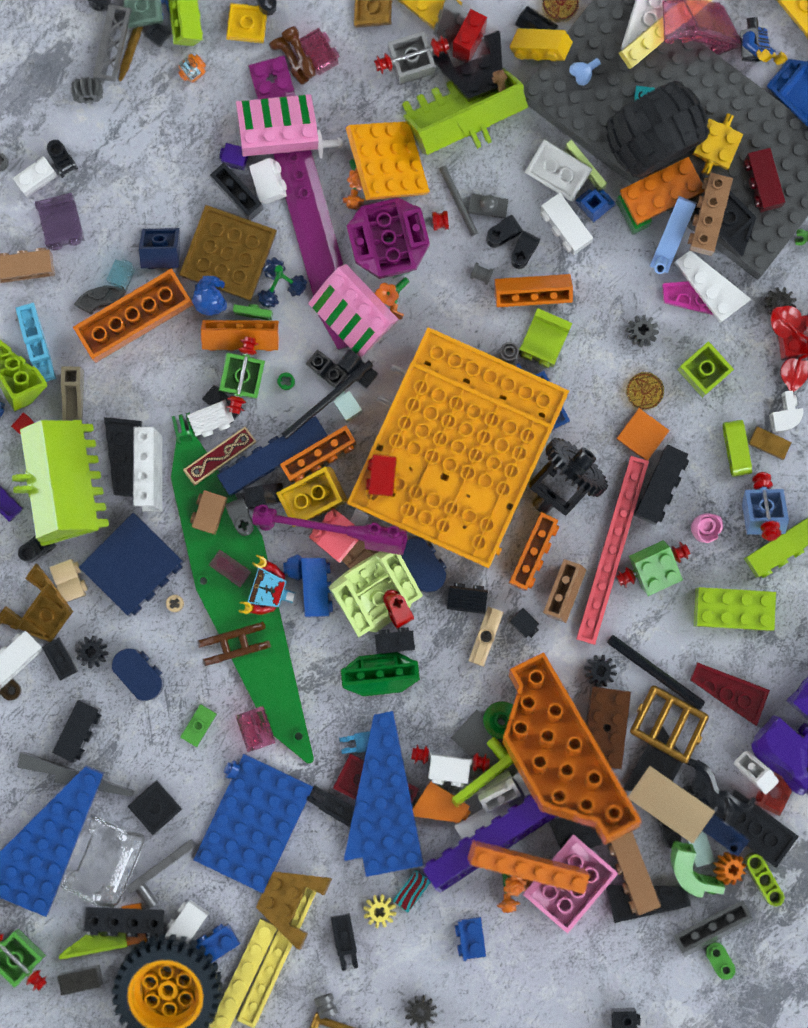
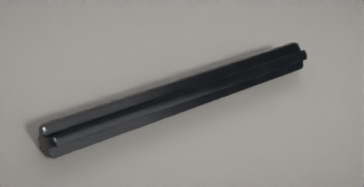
M615 635L608 639L607 643L695 708L700 710L704 706L705 701Z

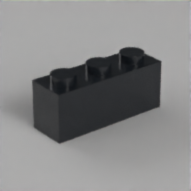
M222 163L210 174L216 186L248 220L251 221L264 209L262 203L225 163Z
M77 700L52 753L72 763L77 760L80 761L85 752L83 749L85 743H89L94 732L91 730L94 724L98 725L102 715L100 712L102 709L83 700Z

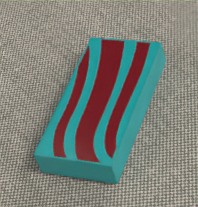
M416 869L395 896L393 902L408 913L429 886L430 880Z

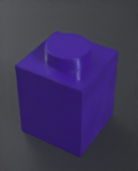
M226 143L225 148H221L219 159H221V162L230 168L245 171L249 156H242L241 146Z

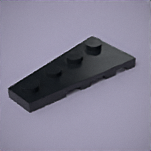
M104 417L114 495L134 497V427H142L143 422Z

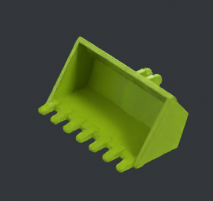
M503 68L504 73L507 74V79L504 81L506 89L501 92L499 90L469 102L450 80L446 82L450 94L442 96L438 87L431 89L435 101L430 103L427 102L423 94L417 96V100L421 107L416 110L412 109L409 101L403 102L402 107L406 113L403 117L411 127L422 154L429 155L469 136L478 149L481 147V142L476 135L477 132L481 131L485 141L489 144L492 140L486 128L528 108L522 82Z
M40 420L20 429L26 471L25 474H15L11 478L14 482H27V486L19 485L13 487V492L28 493L31 500L36 539L40 542L41 546L95 532L101 527L109 526L108 519H97L96 512L106 510V504L94 502V496L104 494L103 487H92L91 480L101 478L100 471L89 470V464L99 462L98 456L87 455L86 448L96 447V441L84 438L85 432L94 431L93 424H82V420Z

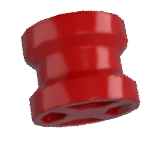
M432 212L433 230L437 231L439 228L449 230L448 212Z

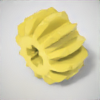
M381 894L380 900L377 899L376 895H373L374 903L370 899L367 900L371 907L364 906L363 910L369 912L364 915V918L371 917L368 922L369 925L376 921L375 928L379 927V922H382L385 928L387 927L385 920L389 923L393 922L389 915L396 916V912L390 911L396 905H388L391 902L390 897L383 901L384 894ZM377 907L380 909L381 907H383V913L385 914L376 915L375 908Z

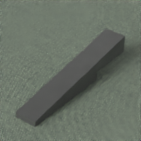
M20 752L17 768L54 774V783L65 785L80 772L27 752ZM103 779L98 788V791L125 796H133L134 790Z

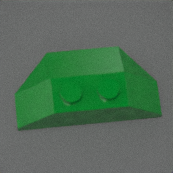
M399 652L359 656L341 669L342 688L363 697L401 693L420 680L418 661L412 660Z

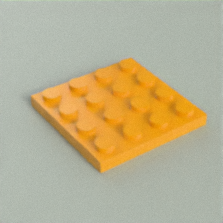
M407 121L348 125L345 128L366 200L420 196L430 193L413 132Z

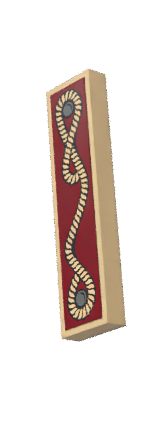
M243 427L183 469V472L195 486L257 441L248 429Z

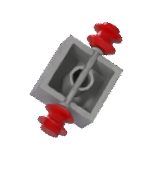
M424 31L388 42L390 56L384 53V58L381 59L376 56L377 60H374L377 72L381 71V74H383V70L388 69L391 72L394 66L399 85L435 74L436 66L431 53H434L437 57H439V52L442 51L447 54L449 44L447 38L443 39L441 35L440 40L436 41L432 38L431 45H428Z

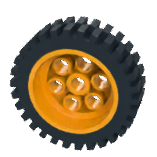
M166 934L160 935L158 940L153 936L149 938L147 943L143 940L139 943L138 947H133L124 958L115 977L112 994L114 995L112 1002L113 1005H117L114 1011L116 1015L121 1014L119 1019L121 1025L127 1022L126 1028H209V1024H212L217 1013L223 988V982H220L222 978L221 971L217 972L219 967L217 962L211 963L213 959L211 953L205 956L206 948L204 946H201L199 949L195 948L197 942L193 939L190 944L185 943L187 940L185 936H182L180 941H177L176 934H171L167 940ZM168 966L172 971L166 972L163 967ZM181 975H187L189 980H183ZM147 977H153L155 982H149ZM170 985L173 990L169 991L164 986ZM182 994H189L191 998L185 999ZM148 996H155L157 1001L150 1000ZM171 1004L175 1009H169L166 1005Z

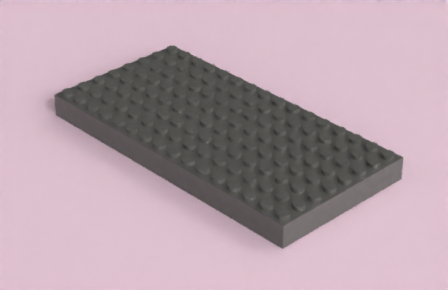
M592 0L567 32L573 43L565 61L545 60L524 86L523 91L527 105L630 184L687 157L690 158L702 184L704 178H708L707 175L701 173L706 162L693 155L695 148L640 178L632 177L630 171L626 172L617 162L609 147L606 136L608 132L605 125L608 119L615 113L634 102L636 85L656 89L669 82L680 81L698 97L705 110L707 120L710 118L718 123H723L727 113L730 116L733 115L734 118L730 127L742 133L743 137L729 169L725 170L719 166H712L710 173L733 178L730 191L757 219L745 253L741 258L719 236L715 248L759 280L808 217V126L793 114L789 108L681 27L638 64L629 69L619 55V52L622 51L621 46L635 0ZM598 58L601 65L592 70V77L588 84L584 86L578 85L576 77L569 72L570 66L576 62L588 64ZM771 148L786 203L780 208L760 213L759 208H756L754 204L755 193L753 189H750L748 181L750 175L748 171H745L743 161L748 153ZM702 193V194H700V195H698V196H696V197H694V198H692V199H690V200H691V201H698V200H699V197H700V196H703L704 193ZM673 208L667 210V212H669V213L671 214L672 211H673ZM693 211L687 226L692 231L695 229V226H692L694 216L697 214L695 211Z

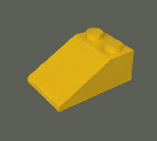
M324 467L277 492V496L287 516L304 520H311L348 501L332 467Z

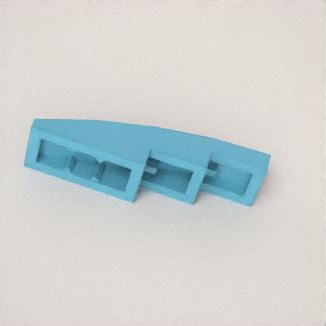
M30 303L16 307L23 340L26 344L32 366L40 371L46 382L56 379L35 304Z

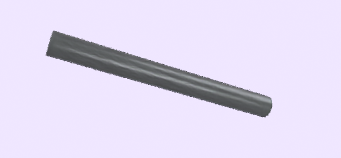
M447 167L439 168L471 236L478 234Z

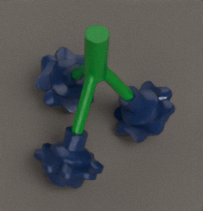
M273 257L272 260L267 259L266 265L263 267L265 277H270L274 280L271 288L268 291L261 290L257 294L259 297L258 301L263 307L267 308L275 307L279 304L278 296L274 290L279 279L283 278L288 282L289 287L287 291L293 297L296 295L300 296L306 290L307 280L302 275L299 277L294 276L291 279L284 275L283 272L286 270L283 266L284 262L276 257Z

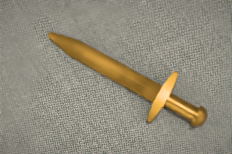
M143 26L135 27L132 30L120 66L119 81L123 80L130 68Z

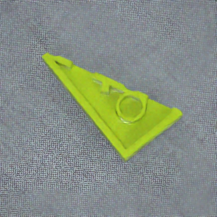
M99 932L98 936L86 934L59 954V960L128 947L126 933L118 932V936H106L107 932Z

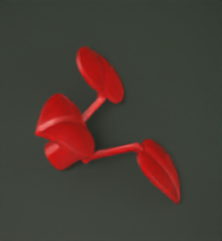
M789 305L775 307L770 318L774 333L779 337L788 338L794 332L807 340L806 347L808 349V337L795 329L802 321L800 311ZM808 353L799 356L798 360L796 358H789L782 364L780 375L789 391L793 390L794 392L798 390L808 379V361L802 360L808 357Z

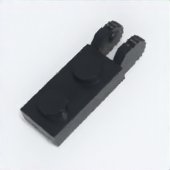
M314 785L313 790L325 797L323 802L320 803L312 796H308L306 800L319 807V810L351 827L354 806Z
M350 913L331 916L336 950L340 958L342 971H345L347 968L344 955L348 954L352 955L354 969L359 968Z

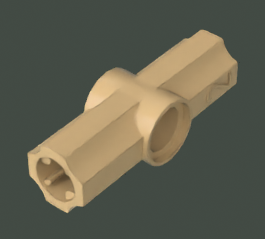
M487 607L468 660L469 662L484 667L504 612ZM483 631H488L491 634L489 642L481 640L480 636Z

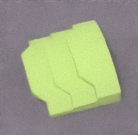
M378 552L361 561L328 587L358 637L368 631L377 633L378 630L392 622L383 602V595L386 591L396 590L405 598L409 608L413 602L423 596L401 555Z

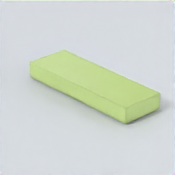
M572 140L566 143L565 151L592 168L588 179L598 191L605 189L607 182Z

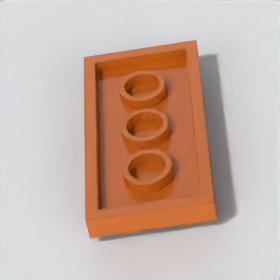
M687 157L621 189L619 192L636 225L673 208L678 196L690 200L704 193L705 190L702 189V182L690 158Z

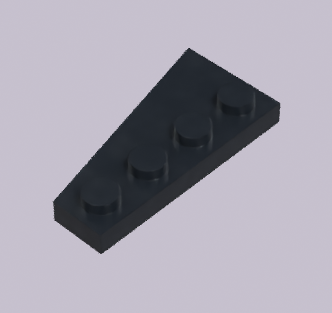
M609 884L606 888L614 923L690 907L688 892L684 888L677 886H653L661 907L637 916L636 912L632 913L629 905L631 901L629 893L625 894L622 885Z

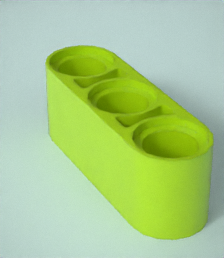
M743 420L724 422L722 425L732 477L752 474V463Z
M755 853L747 854L744 858V863L747 865L746 869L764 900L774 907L783 904L784 894L764 859ZM757 857L758 865L752 868L750 860ZM767 875L768 882L761 885L760 877ZM772 892H777L778 899L774 902H771L770 894Z

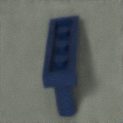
M715 814L712 815L702 830L736 856L740 855L750 839Z

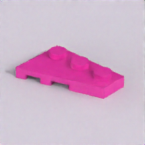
M688 281L662 284L664 304L714 315Z

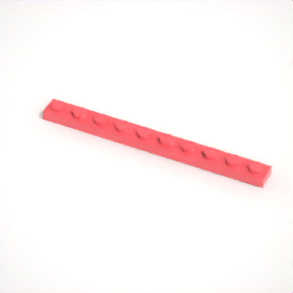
M634 456L629 458L576 640L593 645L596 644L649 464L647 460Z

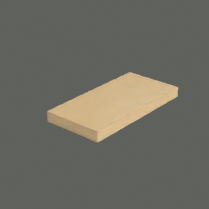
M649 766L628 796L631 801L692 844L715 813L709 806L652 766Z

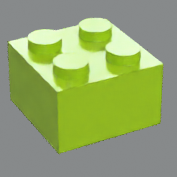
M709 341L677 369L702 398L734 370Z

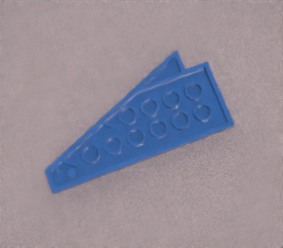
M394 711L373 716L344 855V861L363 858L366 877L424 866Z
M85 766L0 851L1 899L42 916H48L103 778V772Z

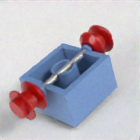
M759 472L752 478L753 483H755L753 485L755 490H745L742 508L747 535L762 534L763 539L775 541L781 534L786 533L789 522L784 489H771L773 486L771 475L766 472Z

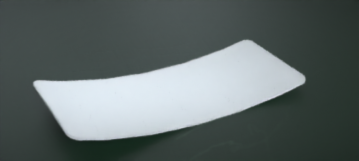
M356 508L350 521L355 526L365 525L369 516Z

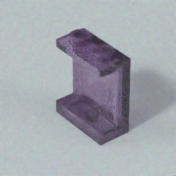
M72 193L34 202L39 213L45 237V246L52 251L59 250L64 245L75 246L85 240L75 197Z

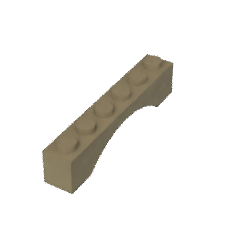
M61 366L62 421L82 420L83 424L84 370L81 367Z

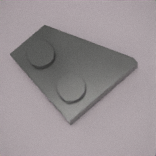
M445 0L442 10L440 9L438 22L435 24L433 33L439 40L441 35L443 39L447 38L450 45L458 34L468 13L456 0Z

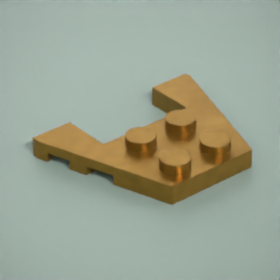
M36 563L25 579L40 589L41 592L23 617H20L7 606L4 607L0 613V624L9 625L12 629H20L28 632L29 635L51 642L74 611L42 568Z
M273 871L256 908L296 949L301 950L308 933L291 925L306 888L325 895L332 878Z

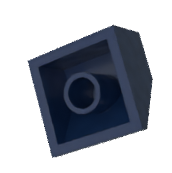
M180 228L142 229L139 243L141 269L179 268Z

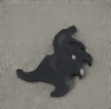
M690 758L689 762L685 764L695 769L696 775L691 785L692 794L698 793L697 799L713 809L716 816L735 828L736 819L743 812L749 811L756 799L751 797L748 803H742L727 790L721 791L717 786L712 770L702 761Z

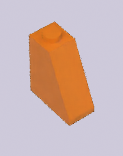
M431 780L413 807L414 817L460 823L461 820L465 821L471 811L469 810L470 805L466 802H463L456 808L452 803V797L455 795L438 784L432 783Z

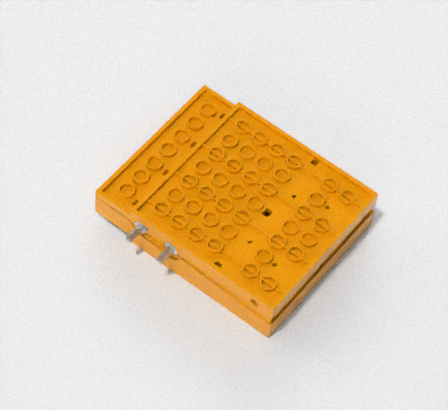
M427 327L408 370L394 364L390 367L391 371L404 376V379L394 401L378 395L376 398L377 402L390 407L347 504L489 568L495 554L500 555L502 548L499 545L554 427L569 390ZM373 455L397 457L393 497L370 495L369 490H366V479L371 476V471L368 470V460L372 459Z

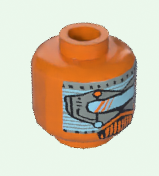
M189 54L178 63L180 69L178 74L184 81L188 79L190 82H196L206 73V64L198 54Z

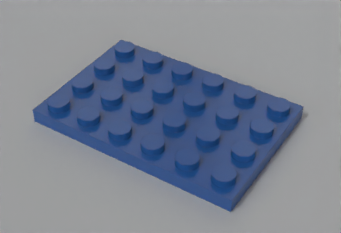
M243 754L239 762V772L235 779H231L193 860L263 893L305 807L306 799L313 790V786Z

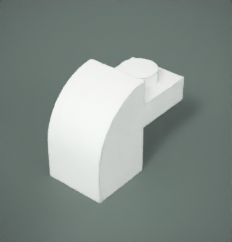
M793 390L785 391L781 394L784 411L773 412L769 415L772 433L791 430L800 423L803 417V408L795 409L797 397L793 395Z

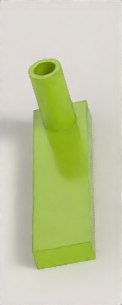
M491 738L486 744L500 761L452 797V803L456 808L514 764L507 750L497 738Z

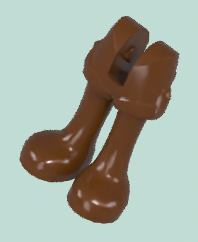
M292 26L283 31L281 37L271 41L269 46L272 50H282L291 65V74L301 85H304L309 79L316 76V71L312 59L306 56L302 48L297 27ZM292 46H293V48L295 49L298 58L296 57V55H295V53H294V51H293V49H292Z

